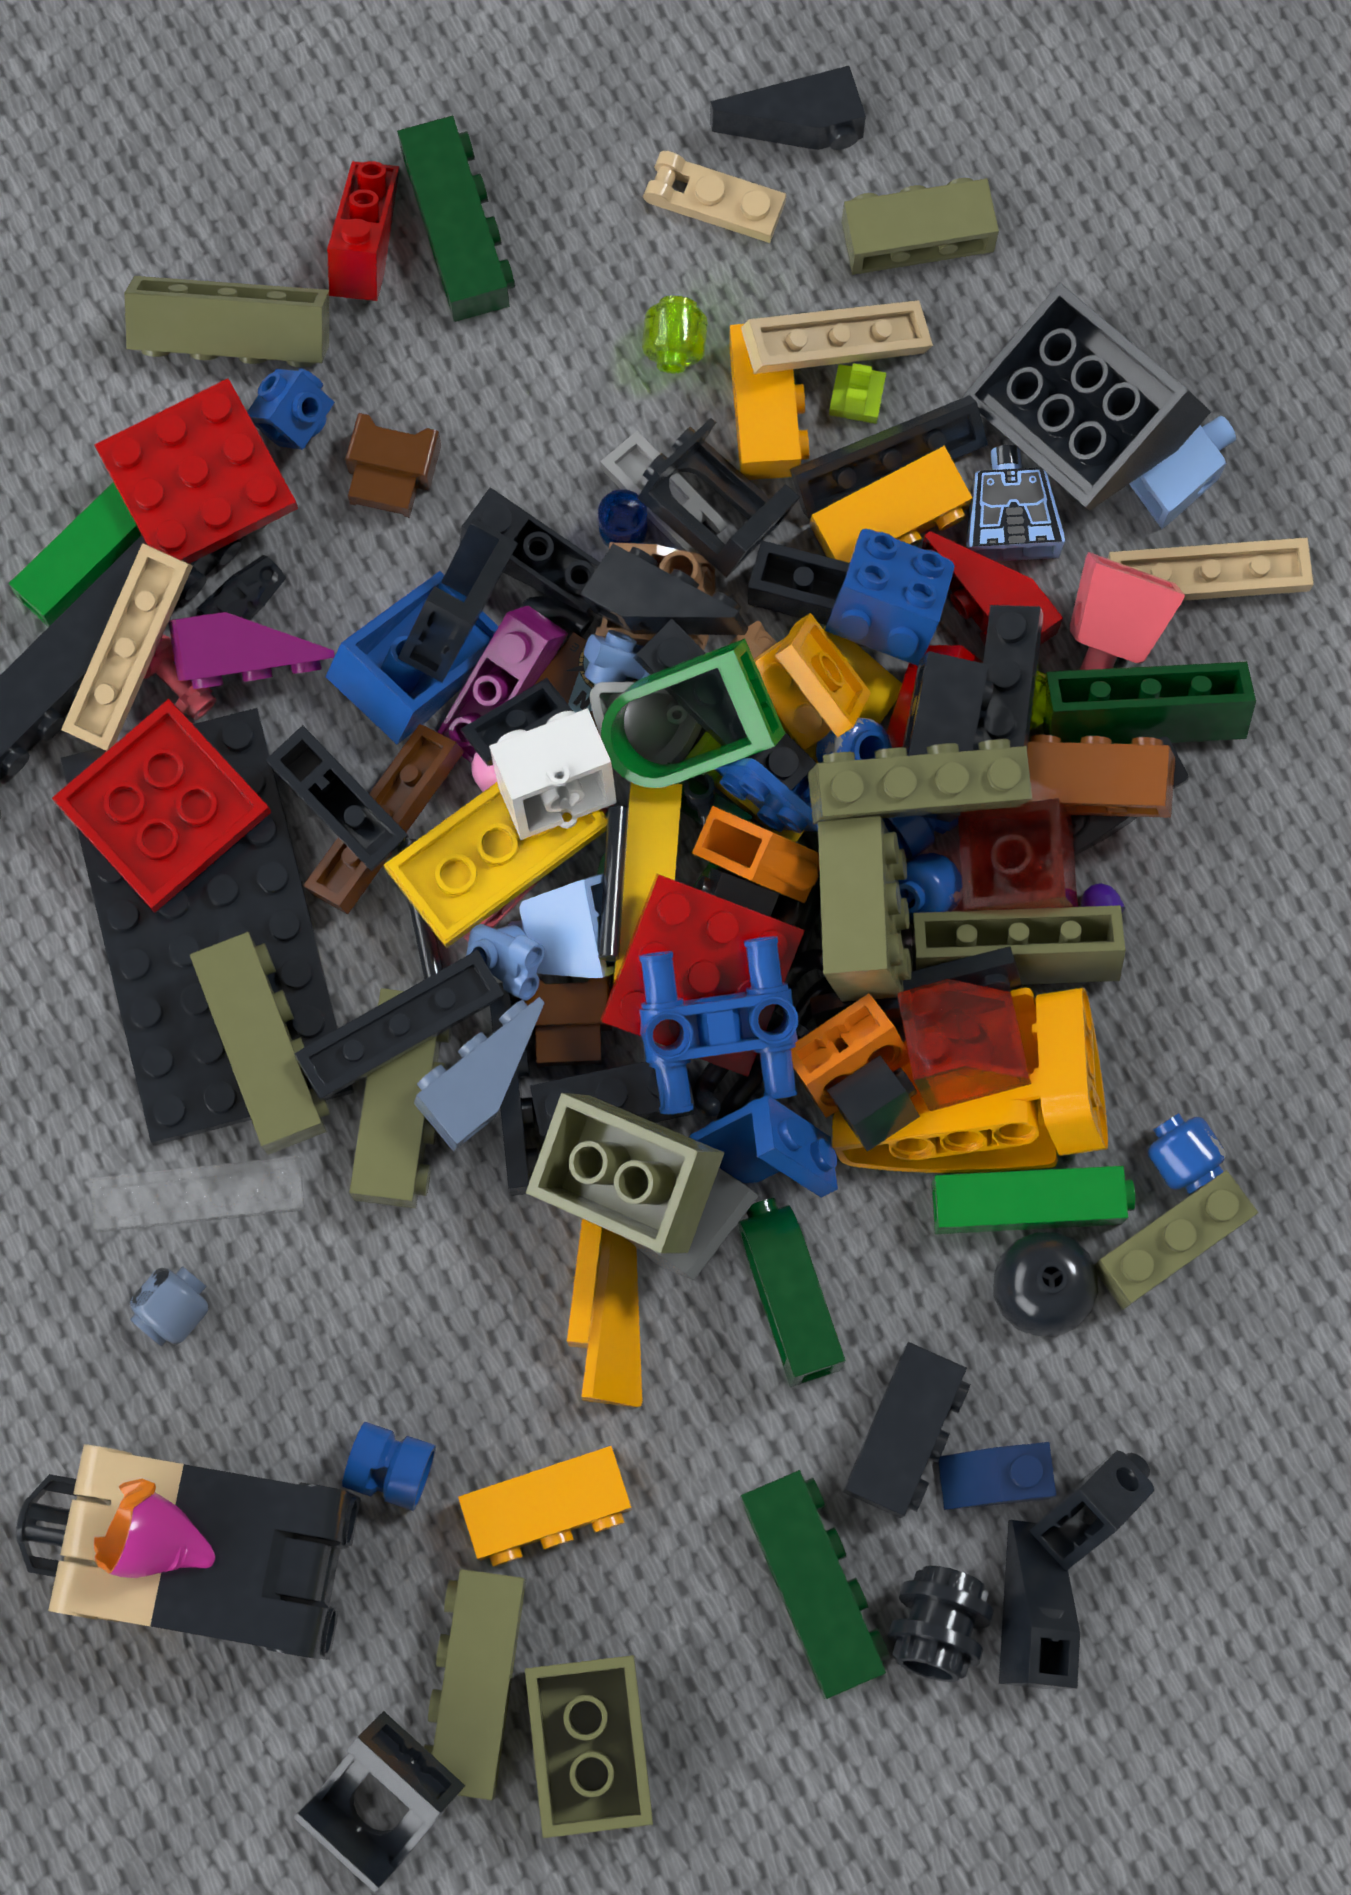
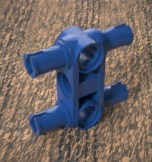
M777 936L760 937L744 941L747 950L751 987L746 988V992L684 1001L683 998H678L672 960L673 952L662 951L639 956L642 964L646 1002L642 1003V1008L639 1009L641 1019L640 1034L644 1042L646 1062L649 1063V1067L655 1068L660 1099V1114H677L693 1110L687 1063H690L691 1059L714 1055L754 1050V1052L760 1053L765 1089L764 1096L769 1095L773 1099H779L798 1094L795 1086L791 1049L796 1047L795 1042L798 1041L796 1031L798 1015L793 1006L791 988H788V983H782ZM770 1004L780 1005L784 1013L781 1025L771 1031L762 1030L758 1023L761 1010ZM665 1019L677 1021L680 1027L677 1040L668 1046L656 1044L653 1039L655 1026Z

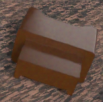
M358 413L345 458L348 472L354 474L348 493L350 505H362L402 514L404 517L410 518L417 490L430 491L441 449L439 431L426 428L415 435L378 427L369 415Z
M610 975L603 978H590L585 983L545 984L539 979V987L534 996L524 1001L527 1006L539 997L544 1001L543 1008L532 1031V1034H536L538 1068L544 1066L602 1065L601 1031H612L611 1025L600 1020L611 993Z

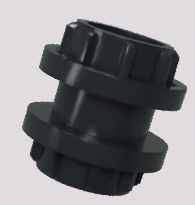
M930 1565L916 1571L914 1580L905 1581L902 1584L899 1595L901 1603L911 1609L909 1619L893 1620L888 1633L889 1640L895 1644L893 1656L897 1659V1663L910 1672L938 1681L957 1682L959 1679L965 1678L969 1667H975L980 1664L983 1647L971 1639L973 1628L989 1627L994 1612L993 1608L987 1603L989 1593L984 1588V1584L969 1574L942 1566Z

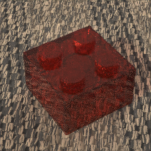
M1059 798L1026 802L1019 807L965 811L960 813L958 825L964 911L1078 907L1072 818Z

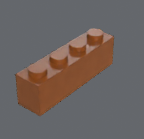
M1034 735L1030 737L1027 748L1032 799L1019 807L975 811L1171 818L1175 756L1170 745H1163L1162 740L1150 737L1132 739V744H1111V739L1100 736L1082 737L1080 743H1061V739L1056 736Z

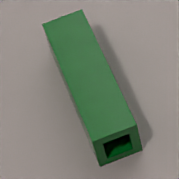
M114 482L8 583L17 599L47 627L61 616L142 536Z
M1124 1166L935 1175L931 1182L935 1234L1122 1225L1128 1219V1211L1135 1210L1134 1183L1132 1179L1125 1180Z

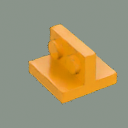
M811 613L796 622L784 639L754 659L778 717L804 751L823 739L831 730L838 738L853 728L871 694Z

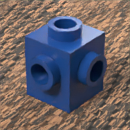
M299 368L298 371L276 369L261 382L258 388L259 395L247 413L253 424L276 445L303 450L309 440L323 429L327 420L326 415L335 402L321 390L324 386L323 383L311 372Z

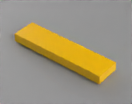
M630 782L619 960L615 961L613 983H615L656 873L675 880L682 784H673L661 788H648Z

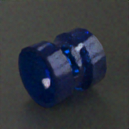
M619 489L608 493L601 500L598 507L599 535L608 548L610 542L642 544L645 541L648 533L647 506L637 498L639 495L636 492Z

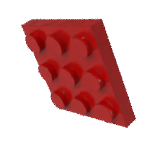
M229 378L94 444L146 544L188 564L298 509L294 496Z
M167 699L52 797L55 804L154 913L271 813L269 806L170 699Z
M656 873L600 1020L603 1023L641 1036L639 1009L642 1008L641 1004L646 1002L642 964L639 959L640 955L662 951L673 952L672 960L678 998H683L684 1001L746 992V988L751 987L747 950L744 945L745 940L770 936L778 937L777 946L782 983H785L805 930ZM776 1004L764 1007L759 1014L758 1023L764 1031L767 1029ZM673 1019L660 1021L653 1030L654 1042L665 1046L674 1043L680 1032L678 1022ZM754 1050L701 1057L699 1059L748 1077L757 1053Z

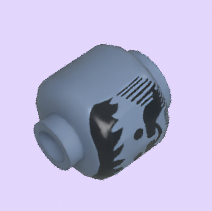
M183 1266L176 1274L168 1268H158L132 1297L130 1306L135 1314L130 1320L161 1347L166 1341L173 1344L181 1343L208 1312L207 1301L200 1295L207 1286Z

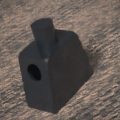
M1116 1450L1086 1475L1029 1531L1063 1569L1067 1571L1114 1534L1154 1492V1486L1148 1479L1150 1468L1147 1462L1138 1454H1125L1122 1451ZM1085 1505L1098 1517L1091 1525L1083 1523L1077 1516V1513Z

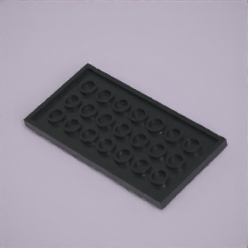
M257 708L193 725L269 806L271 813L158 911L153 912L77 828L149 1138L153 1146L251 1120L189 954L249 932L255 945L258 946L265 943L276 972L267 975L274 993L283 990L294 1019L285 1022L292 1041L301 1037L306 1047L338 1029L274 770L265 760L270 754ZM97 748L62 757L61 762L66 783L69 784L102 756L106 750ZM351 1084L325 1100L354 1093L353 1085Z

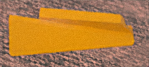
M582 1219L567 1335L568 1346L588 1348L581 1397L583 1401L640 1407L642 1406L637 1248L623 1236Z

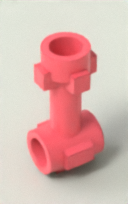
M163 635L144 679L156 673L179 697L175 705L183 713H186L188 716L190 715L194 720H198L214 706L216 698L211 694L212 690L209 687L193 689L191 680L178 681L176 667L173 663L175 661L171 638Z

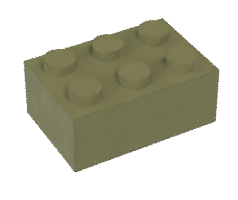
M881 816L818 821L823 974L842 1002L858 1001L868 993H870L873 999L904 997L903 980H911L910 952L908 948L903 949L901 930L909 929L908 904L906 898H901L899 880L907 879L905 851L903 848L899 849L896 833H889Z
M561 1093L526 1194L656 1252L688 1253L724 1152L590 1095Z
M630 1655L525 1668L543 1838L653 1825L635 1656Z

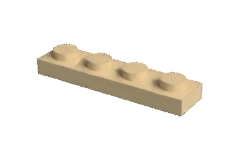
M919 300L749 319L741 327L754 374L924 354L933 346Z
M1308 538L1109 552L1107 558L1176 583L1185 594L1183 601L1308 592L1314 585Z
M142 543L63 724L62 731L106 751L116 743L191 572L192 565Z

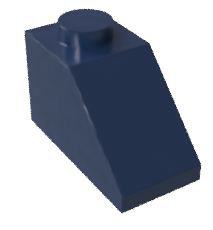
M1050 1442L994 1447L943 1455L938 1461L944 1510L1049 1500L1056 1496Z

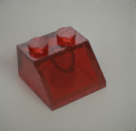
M946 979L897 993L913 1080L929 1111L1031 1084L1011 992Z

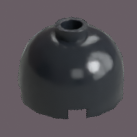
M1034 1232L1017 1239L1000 1256L994 1272L993 1296L1002 1316L1017 1330L1035 1336L1057 1337L1074 1330L1091 1313L1098 1295V1273L1090 1254L1076 1240L1057 1232ZM1047 1270V1271L1052 1272L1053 1274L1050 1275V1274H1048V1273H1046V1272H1044V1271ZM1056 1278H1058L1060 1282L1059 1286L1055 1287L1054 1280ZM1042 1279L1048 1281V1286L1045 1285Z

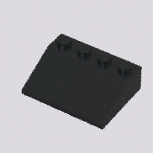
M1060 282L962 396L964 398L970 395L977 401L979 412L1089 511L1178 451L1211 413L1185 386Z

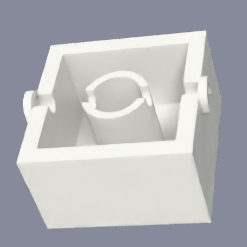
M588 708L576 713L574 711L561 712L550 718L547 724L529 731H511L502 736L498 743L489 746L498 788L520 840L558 825L566 829L572 828L577 823V818L617 803L611 760ZM566 812L572 816L569 822L563 821L562 815Z

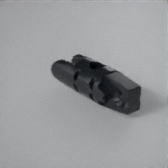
M261 555L230 576L196 608L197 613L194 616L227 612L250 620L265 606L285 581L286 576L271 558Z

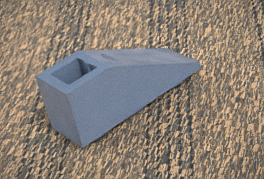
M540 997L529 1006L523 1000L517 1002L498 1019L503 1025L488 1038L483 1032H480L459 1049L458 1053L462 1057L461 1060L447 1071L442 1065L437 1066L417 1083V1086L422 1091L416 1095L414 1104L453 1152L495 1119L543 1008L544 1001Z

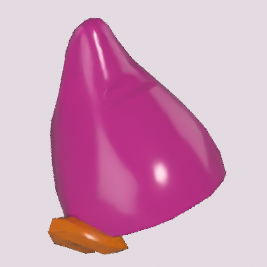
M142 1478L119 1485L124 1497L106 1535L94 1537V1550L96 1552L94 1558L98 1567L105 1570L108 1574L126 1578H140L179 1568L212 1567L215 1561V1553L209 1542L180 1508L155 1492V1483Z

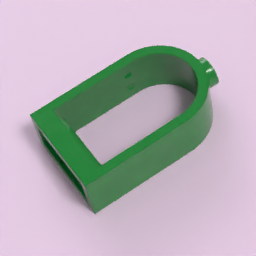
M742 639L633 683L608 708L602 722L600 737L611 760L612 767L617 773L636 785L648 788H661L775 747L784 736L785 731L745 639ZM718 668L747 737L675 764H658L639 755L629 743L624 729V716L629 702Z

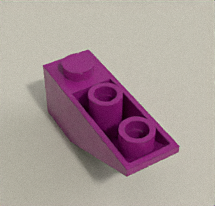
M530 606L507 612L438 733L457 742L464 751L462 757L472 763L476 751L463 735L461 728L532 687L556 656L569 633Z
M227 612L173 619L168 622L178 681L192 680L193 689L223 685L222 675L239 672L242 673L243 681L273 677L272 667L291 665L292 674L322 670L321 660L335 657L334 650Z

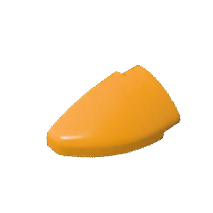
M1030 988L1011 990L1009 996L1003 1000L989 1002L983 999L937 1019L909 1037L903 1043L913 1060L903 1066L902 1069L918 1092L910 1099L920 1117L868 1152L843 1119L839 1110L834 1113L832 1119V1147L838 1159L848 1166L922 1173L1004 1172L1052 1168L1058 1162L1057 1152L1062 1156L1108 1149V1127L1102 1072L1086 989L1077 988L1038 994L1036 998Z

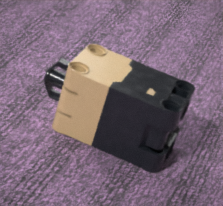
M84 1444L77 1479L49 1474L32 1494L25 1499L17 1520L16 1541L19 1544L29 1573L55 1577L48 1611L96 1620L128 1622L266 1647V1650L330 1660L339 1615L337 1607L330 1604L340 1549L349 1548L353 1543L361 1498L346 1490L302 1482H299V1484L140 1457L132 1455L130 1452ZM142 1478L155 1483V1492L180 1508L209 1542L215 1553V1561L212 1567L179 1568L140 1578L111 1575L98 1567L94 1558L96 1555L94 1537L106 1535L124 1497L119 1485ZM47 1491L77 1496V1500L72 1499L70 1509L37 1503ZM44 1521L66 1525V1531L37 1526L36 1522ZM28 1541L62 1547L60 1555L65 1556L64 1561L33 1556Z

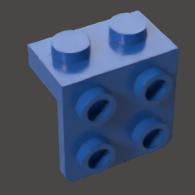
M871 529L861 530L844 582L824 631L918 666L919 660L925 655L939 624L955 567L954 563L935 551L918 548L897 540L887 533L876 532Z
M743 758L715 769L723 777L720 780V784L733 796L741 800H745L747 797L760 809L757 816L770 828L778 832H782L783 829L793 830L797 833H802L803 831L818 832V824H813L808 774L790 790L762 764L752 758Z
M769 1095L751 1101L747 1106L720 1120L710 1122L704 1128L689 1136L693 1140L724 1152L719 1168L742 1183L760 1182L778 1172H782L821 1198L838 1190L835 1171L837 1156L832 1147L831 1137Z

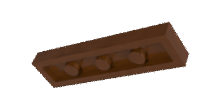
M419 724L369 795L407 833L464 751L457 742ZM337 838L303 886L315 897L348 915L390 855L371 871Z

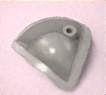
M600 682L595 684L590 691V703L600 736L602 722L608 708L635 682ZM665 689L629 702L624 716V729L631 746L639 755L658 764L681 762L694 745L702 728Z

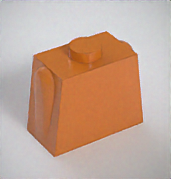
M714 806L710 810L692 851L694 855L802 903H805L811 888L816 884L819 877L818 852Z

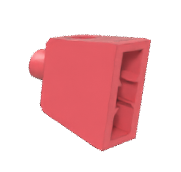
M1088 552L1070 623V632L1075 640L1089 646L1080 670L1113 668L1117 657L1137 664L1143 663L1181 605L1185 594L1176 583Z

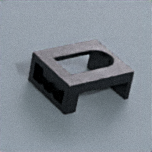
M710 418L697 431L692 427L687 428L671 447L674 453L670 457H666L661 453L652 461L643 473V477L648 482L637 498L727 578L760 545L761 540L764 541L783 522L800 496L786 484L771 498L764 494L705 441L717 423ZM678 472L696 474L743 514L748 521L726 544L723 543L673 497L669 488V479L672 475Z
M473 518L441 581L446 586L467 597L465 602L434 586L398 659L443 683L518 543Z
M385 1711L354 1740L347 1749L348 1754L316 1795L294 1817L297 1822L374 1893L402 1864L466 1786ZM369 1773L375 1776L410 1809L392 1830L380 1831L373 1829L364 1823L357 1814L354 1806V1794Z

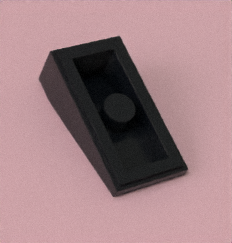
M545 678L461 728V731L485 764L491 766L493 761L489 746L498 743L502 736L515 730H532L547 724L548 720L556 714L573 710L548 678Z

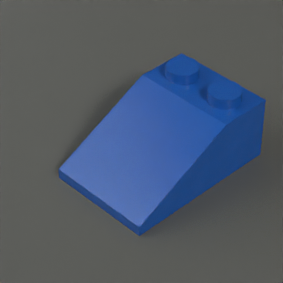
M441 571L437 572L341 642L325 676L396 745L412 734L419 724H425L466 684L499 627L482 611L443 683L399 660L398 656L434 586L463 602L467 598L465 595L441 583L444 577Z

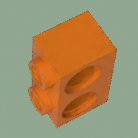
M870 993L795 1042L796 1047L791 1049L794 1072L825 1118L838 1111L827 1090L879 1055L892 1072L913 1060L895 1026Z

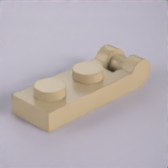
M660 152L654 166L657 171L655 180L648 182L643 195L646 202L768 243L771 242L786 202V193L687 162L683 157L674 152ZM675 180L688 183L684 193L672 188Z

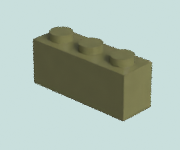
M958 178L950 181L947 185L930 188L914 185L902 189L899 193L880 196L875 193H864L854 197L852 200L844 201L841 223L852 275L995 251L999 229L988 178L974 181L971 178Z
M1226 1170L1101 1258L1095 1264L1098 1277L1122 1310H1124L1248 1222L1259 1212Z

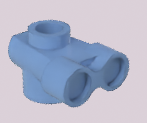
M608 630L606 638L592 634L584 648V656L590 661L584 674L585 677L597 684L600 682H625L627 676L637 680L649 676L650 674L633 658L644 646L636 644L633 638L615 630Z
M478 924L472 928L466 956L478 950L492 975L503 982L504 990L524 1001L532 998L539 987V977L536 972L544 958L545 949L543 945L528 938L525 932L516 925L494 929L484 924Z

